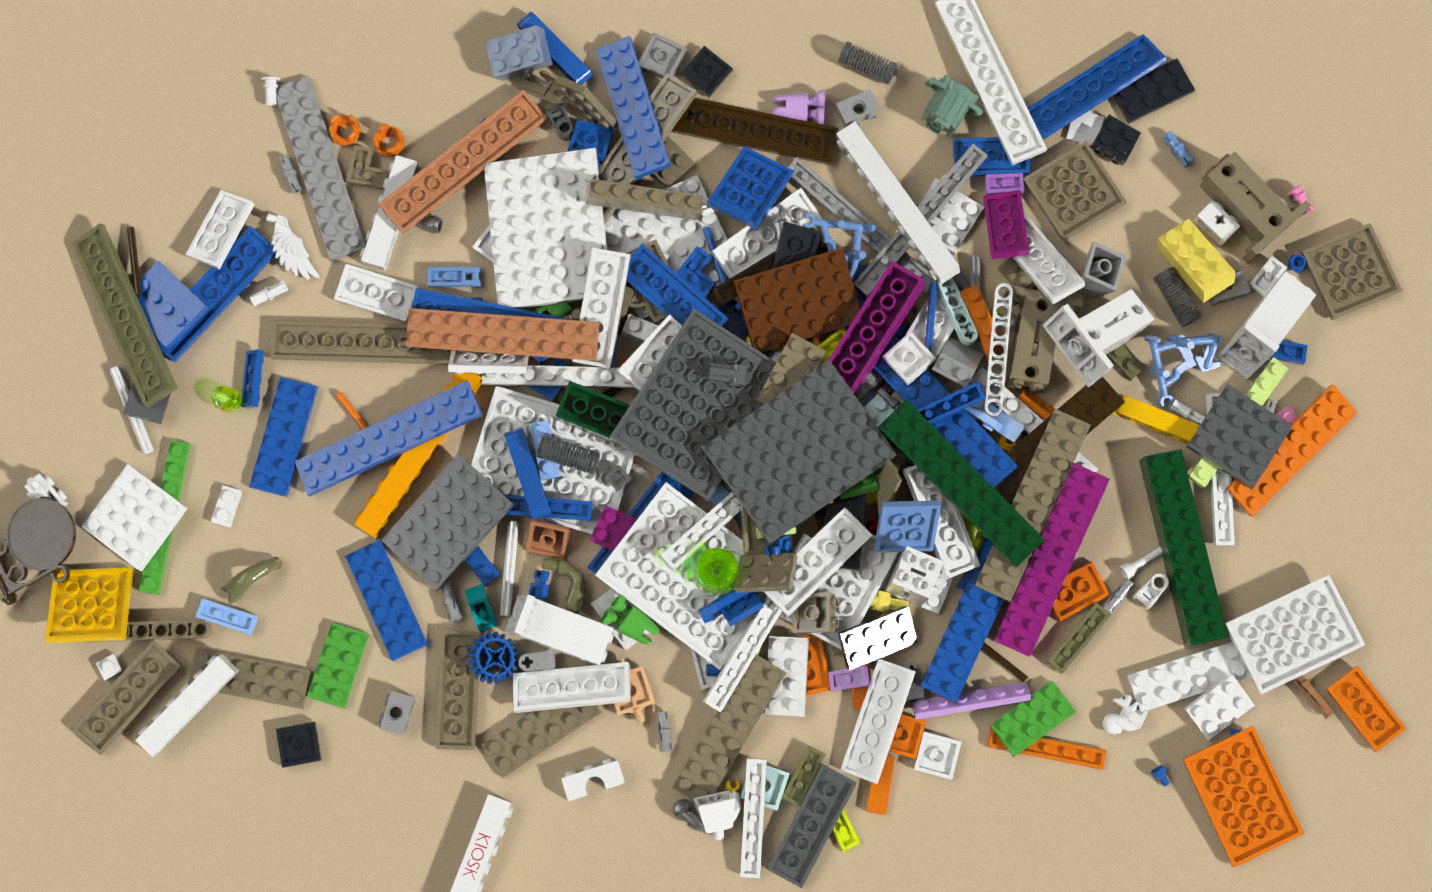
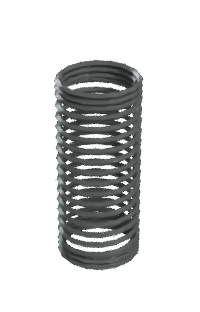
M847 41L839 56L838 63L846 65V67L849 66V68L852 67V69L858 70V72L867 74V76L889 85L898 63L891 60L884 73L889 61L887 59L881 72L886 58L883 59L882 56L875 69L880 55H878L873 65L877 54L873 57L874 52H872L865 67L871 51L867 54L868 50H866L863 55L865 48L862 49L860 47L858 50L859 46L854 44L852 47L853 43Z
M1170 267L1154 276L1153 279L1157 283L1156 285L1162 292L1163 297H1166V303H1169L1168 306L1172 309L1171 312H1174L1173 315L1179 321L1180 327H1183L1200 318L1202 314L1199 309L1195 310L1197 306H1195V303L1192 304L1194 301L1192 298H1189L1191 295H1187L1189 292H1186L1187 289H1184L1186 286H1182L1184 283H1181L1182 280H1179L1181 277H1178L1179 274H1176L1177 270H1175V267Z
M546 434L542 437L537 451V458L541 460L544 458V460L550 461L551 459V463L554 461V464L556 462L561 464V466L564 464V467L567 465V468H574V470L577 468V471L580 470V472L583 471L591 475L595 472L600 455L599 451L581 448V446L574 445V443L561 441V439L558 440V438L555 439Z

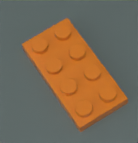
M1358 666L1353 667L1325 689L1374 752L1379 751L1407 729Z

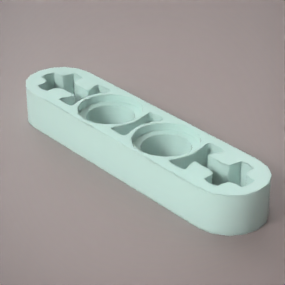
M950 278L944 282L946 285H950L949 289L943 287V284L938 282V293L959 340L967 346L974 344L978 333L953 278ZM949 299H956L958 306H951ZM956 316H964L966 322L959 323L956 320ZM966 331L968 335H972L971 339L965 337Z

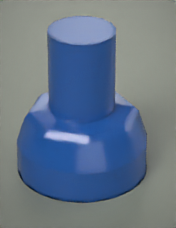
M1159 765L1150 772L1152 777L1159 779L1164 787L1170 783L1165 776L1167 772L1164 765Z

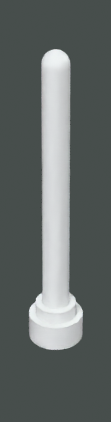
M1159 547L1134 563H1125L1120 566L1119 569L1124 578L1130 579L1135 576L1137 569L1162 555V549Z

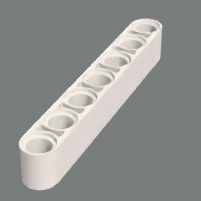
M1006 283L998 285L994 293L986 399L984 404V411L990 417L998 416L1003 406L1013 295L1011 286ZM1000 289H1007L1009 292L1008 297H1000L998 294ZM998 308H1005L1007 315L1004 317L998 316L996 312ZM996 327H1003L1006 333L1003 336L996 335ZM999 345L1004 349V353L996 355L993 352V348ZM999 365L1002 368V372L996 375L991 371V367ZM998 384L1000 392L997 394L992 393L989 388L990 385ZM990 403L998 405L999 410L996 413H991L988 410Z

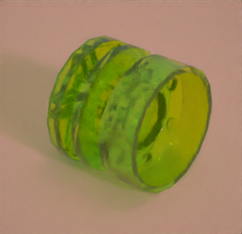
M712 548L704 552L699 558L695 569L696 580L705 591L721 593L729 589L734 583L738 573V563L734 555L728 550ZM712 568H714L715 570H720L719 576L717 574H711L713 571Z

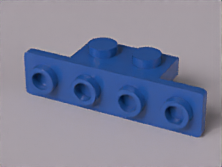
M733 589L706 604L698 611L704 623H708L716 617L723 615L729 626H732L764 608L757 596L760 592L736 593Z

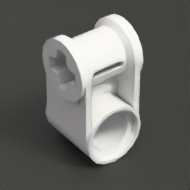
M1163 574L1151 576L1134 594L1133 598L1138 599L1146 606L1145 609L1149 610L1167 588L1168 578ZM1155 578L1162 580L1161 588H1157L1154 585Z

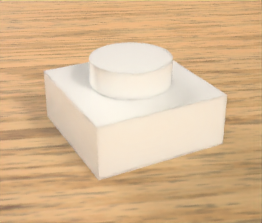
M115 654L96 663L105 681L124 672Z

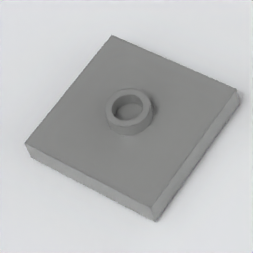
M653 33L639 59L640 67L662 79L666 73L674 76L687 48Z

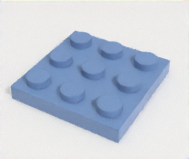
M940 501L882 502L874 546L875 552H903L907 546L918 551H933L941 510Z

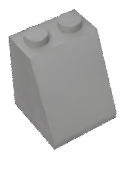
M1092 242L1081 278L1085 281V286L1077 290V293L1095 299L1115 292L1126 256L1097 242Z
M949 337L932 370L966 387L984 354Z

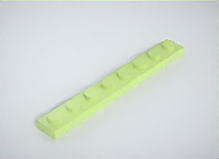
M1271 358L1245 395L1263 406L1289 368L1276 358ZM1201 457L1188 477L1203 489L1218 468Z

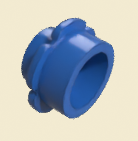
M1297 254L1289 257L1288 268L1295 273L1301 272L1306 267V260L1302 255Z

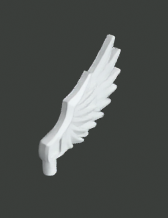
M268 213L266 221L275 223L274 235L271 239V245L274 246L272 251L276 252L275 258L280 256V265L284 263L285 271L291 269L295 277L299 271L306 280L310 279L309 274L318 279L320 276L308 260L310 255L304 248L302 238L296 236L291 231L288 220L285 217Z

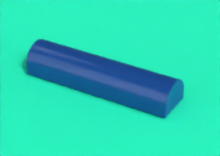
M977 381L916 410L932 424L981 402L986 397Z

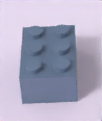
M539 26L528 27L485 42L493 78L504 81L553 65L545 31Z

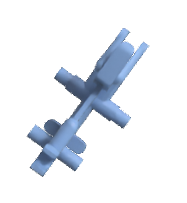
M804 214V217L810 218V224H803V227L820 226L822 241L827 245L828 251L836 249L834 240L829 238L828 227L832 229L855 230L853 249L850 252H844L853 282L859 261L866 257V253L860 250L862 231L867 233L875 232V224L814 218L812 214Z
M1213 333L1191 337L1169 335L1167 337L1168 342L1160 345L1157 344L1161 342L1160 337L1153 335L1144 336L1145 341L1149 342L1154 366H1151L1149 371L1157 377L1160 396L1157 398L1159 406H1164L1165 398H1167V402L1170 404L1174 402L1173 397L1167 392V387L1180 378V374L1185 370L1196 366L1199 371L1205 372L1222 365L1220 360L1213 361L1218 345L1222 343L1220 335ZM1206 344L1202 357L1193 356L1190 349L1194 345ZM1176 347L1179 349L1184 362L1173 368L1172 375L1169 376V371L1162 368L1160 352Z

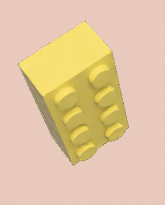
M1187 219L1158 238L1157 250L1172 267H1175L1177 273L1203 303L1235 282V271L1190 219Z

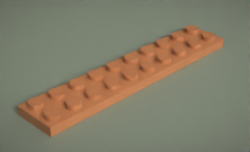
M523 89L380 202L378 206L403 235L484 171L486 163L495 162L548 118Z
M409 308L406 347L597 361L600 322Z

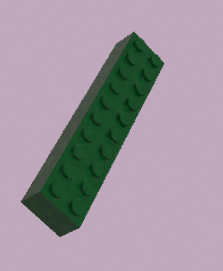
M569 381L554 420L620 445L609 437L630 405ZM722 479L719 485L729 489L725 481Z
M907 399L878 426L882 434L1015 568L1045 540Z
M1182 449L1145 456L1139 460L1159 546L1162 549V558L1184 647L1228 638Z

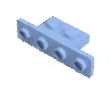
M985 400L965 408L975 421L979 419L983 422V427L991 432L993 429L1014 443L1025 429L1024 425L1002 411L996 417L987 415L984 411ZM991 404L988 405V410L991 413H996L999 410Z

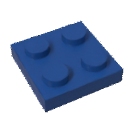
M577 120L568 152L596 148L597 160L604 162L614 129L610 127L606 129L599 124Z

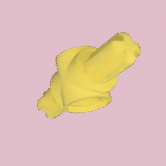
M878 590L869 608L872 611L887 613L889 609L895 610L902 606L908 607L909 603L904 600L891 598L890 593Z

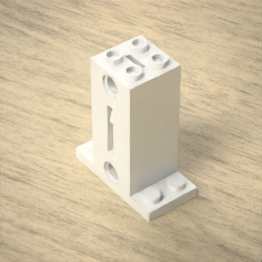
M1285 272L1261 299L1217 357L1245 379H1248L1277 351L1281 341L1315 298L1316 294L1309 287L1299 282L1295 276Z
M1131 289L1080 319L1070 306L1066 304L1042 326L1085 384L1090 387L1114 366L1106 354L1133 339L1155 319Z
M907 546L900 556H896L879 590L888 592L896 598L938 615L953 578L945 579L944 575L940 573L944 561Z
M529 594L517 596L504 633L518 636L593 665H600L601 662L605 661L607 644H611L614 637L612 627L535 599L536 597Z

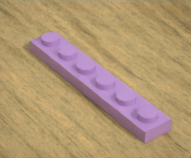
M1022 682L964 692L960 694L956 704L940 696L911 701L915 719L917 720L1031 700V694L1027 683Z

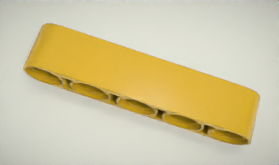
M1122 394L1119 395L1125 403L1112 413L1185 444L1189 443L1200 426Z

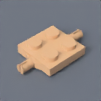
M643 666L630 669L631 702L614 703L618 716L634 713L637 724L641 723L638 715H640L642 722L645 721L641 710L646 706L655 704Z

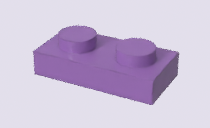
M1023 173L988 174L984 177L986 195L1018 190L1021 193L1024 192Z
M860 666L852 670L842 669L828 672L830 688L833 692L870 685L867 666Z

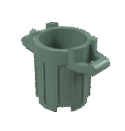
M944 75L939 80L935 77L926 80L925 85L935 91V94L923 112L921 120L925 119L927 121L925 126L935 133L939 134L940 131L947 132L946 137H951L966 113L976 118L982 115L983 111L975 105L979 96L976 94L974 96L968 88L951 80L952 77Z

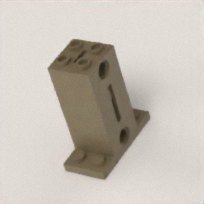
M1235 151L1231 155L1227 153L1215 166L1213 165L1201 178L1203 181L1199 185L1215 203L1217 202L1224 207V211L1229 216L1231 215L1237 219L1240 225L1239 229L1252 242L1244 250L1246 255L1243 257V260L1246 263L1250 262L1311 206L1306 200L1302 204L1298 202L1289 209Z
M1010 285L1013 291L1012 306L1020 304L1005 384L1010 385L1012 389L1020 390L1021 388H1026L1029 392L1040 393L1049 384L1056 345L1042 325L1066 304L1077 314L1082 308L1083 300L1065 297L1052 305L1041 291ZM1007 289L1004 290L1002 298L1008 297L1009 292Z

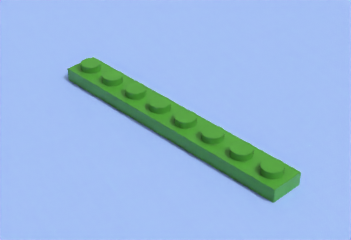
M170 440L161 488L179 501L191 444ZM173 530L143 569L139 592L160 595Z

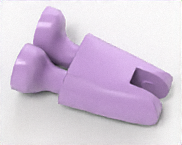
M824 89L819 90L816 97L809 98L808 93L785 94L773 97L774 104L786 105V107L773 108L772 114L807 121L810 118L814 119L818 124L824 125ZM808 107H816L817 109L808 110Z

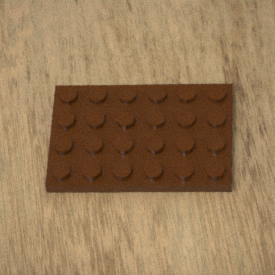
M842 247L733 280L751 345L761 353L785 346L792 333L807 339L849 326L860 311Z

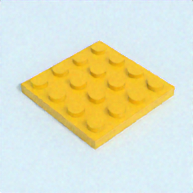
M132 567L69 570L70 577L66 582L52 581L45 634L46 643L126 640L133 580ZM63 570L54 571L59 579L63 578Z

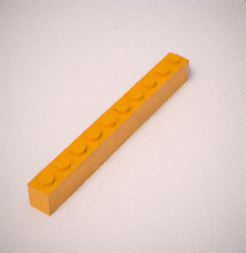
M473 372L454 373L452 376L454 378L450 385L447 384L442 392L468 380L474 394H476L482 385V377ZM449 432L398 455L400 457L396 464L393 463L387 472L389 473L385 480L382 479L377 485L378 491L374 496L371 495L366 502L367 507L363 512L360 511L357 514L354 525L377 539Z

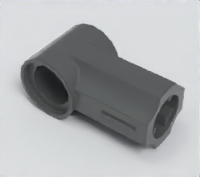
M710 363L708 380L725 382L736 387H745L748 367L739 364H731L729 366Z

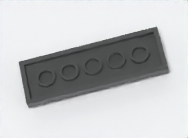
M822 764L767 870L802 888L857 782Z

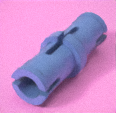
M1169 131L1166 134L1167 136L1164 135L1162 139L1172 150L1171 153L1176 155L1185 167L1189 166L1190 162H1193L1195 159L1184 148V143H1180L1173 132Z

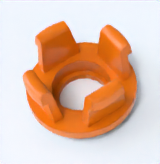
M336 114L331 118L329 133L335 143L348 146L358 140L361 128L353 115L338 116ZM345 125L350 126L352 133L347 138H342L339 135V129Z
M388 124L380 125L373 138L375 149L379 154L386 157L399 154L405 144L401 130ZM388 136L394 137L397 142L396 146L386 149L383 146V140Z

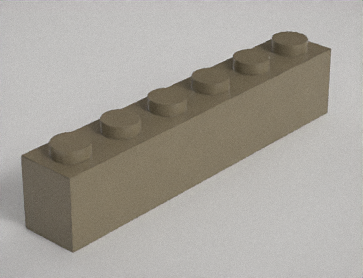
M590 179L586 187L585 204L697 220L702 212L703 195Z

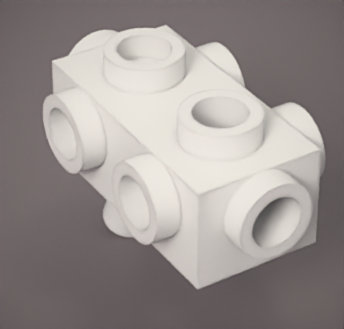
M41 474L33 475L27 480V485L24 486L28 490L26 494L31 499L46 498L57 500L64 506L69 504L65 500L68 498L61 489L57 491L53 487L55 482L48 475L45 477Z

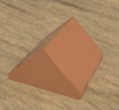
M531 519L526 551L564 559L571 530L569 527Z

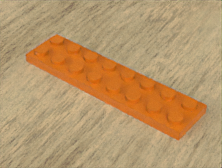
M1334 384L1330 385L1290 424L1293 427L1255 487L1251 490L1235 479L1226 487L1227 491L1250 517H1253L1358 412Z

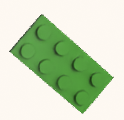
M331 623L307 695L308 698L340 708H346L370 634Z
M1050 681L1031 695V700L1023 701L991 724L990 727L1014 758L1076 711L1055 683Z

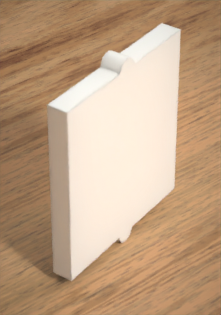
M1088 111L1070 123L1066 140L1079 144L1087 141L1089 146H1091L1102 127L1104 116Z

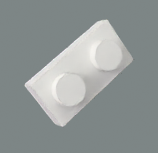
M1271 256L1250 282L1249 287L1261 297H1264L1287 267Z
M222 486L211 519L212 523L231 528L242 495L241 490Z

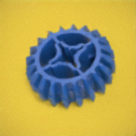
M486 632L485 636L483 634L479 635V640H473L475 646H469V649L473 651L472 653H467V656L471 657L467 664L473 665L469 671H476L474 674L475 678L481 675L480 682H484L487 679V684H492L493 681L495 684H499L500 680L502 682L507 681L506 676H513L510 670H517L513 663H519L518 659H514V656L519 655V652H513L516 645H510L512 639L508 638L505 640V634L499 636L498 632H494L493 635L491 632ZM494 642L500 646L492 650L490 647L487 648L485 644ZM504 652L506 654V663L502 660ZM480 653L483 655L484 658L482 664H480L479 660ZM495 654V661L490 662L492 659L491 655ZM494 666L501 671L497 674H491L485 670Z

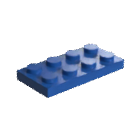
M998 137L953 139L954 165L972 144L988 155L972 176L1010 173L1030 174V160L1027 159L1011 165Z

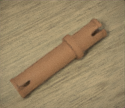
M1301 675L1292 680L1297 686L1296 689L1309 699L1325 719L1335 712L1310 684L1311 681L1309 679L1306 680Z

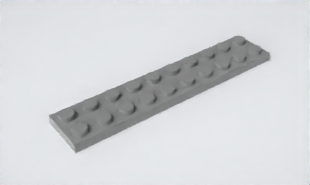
M307 76L280 85L276 88V98L331 261L361 252L362 248H366V244L311 80Z

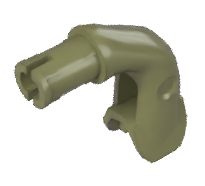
M273 557L267 561L262 560L242 570L225 586L221 587L220 589L224 592L228 591L229 603L232 604L238 601L244 595V592L258 579L268 575L273 570L281 568L282 562L278 561L279 557Z
M544 558L542 569L555 571L570 578L571 584L568 595L564 598V607L567 611L578 614L583 608L585 583L581 573L564 559L559 561Z

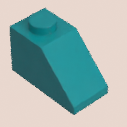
M480 584L466 589L467 602L479 632L498 626L484 585Z

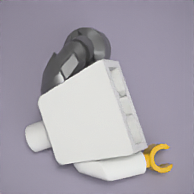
M730 780L727 781L726 788L728 791L693 798L698 816L693 813V807L688 800H677L672 807L675 817L688 823L686 825L692 830L712 833L715 840L723 839L724 830L733 827V822L741 810L740 795L737 792L740 786L739 781H734L735 788L731 787Z

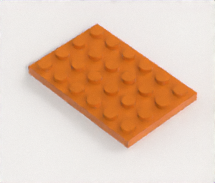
M1249 726L1182 758L1232 867H1237L1304 834L1254 726Z

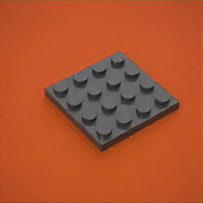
M1226 384L1186 447L1252 490L1293 426L1237 389Z

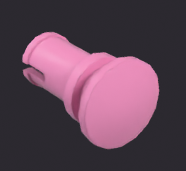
M1304 185L1293 188L1287 194V196L1292 195L1293 202H1299L1300 204L1306 200L1309 202L1305 196L1306 192H1303L1301 189ZM1311 205V206L1303 213V215H1305V214L1309 213L1310 211H1312V210L1314 209V207H1312V205Z

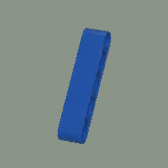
M530 11L517 23L520 30L535 25L544 29L552 63L569 80L583 85L593 76L590 69L533 12Z
M520 427L504 433L533 520L552 514L523 428Z

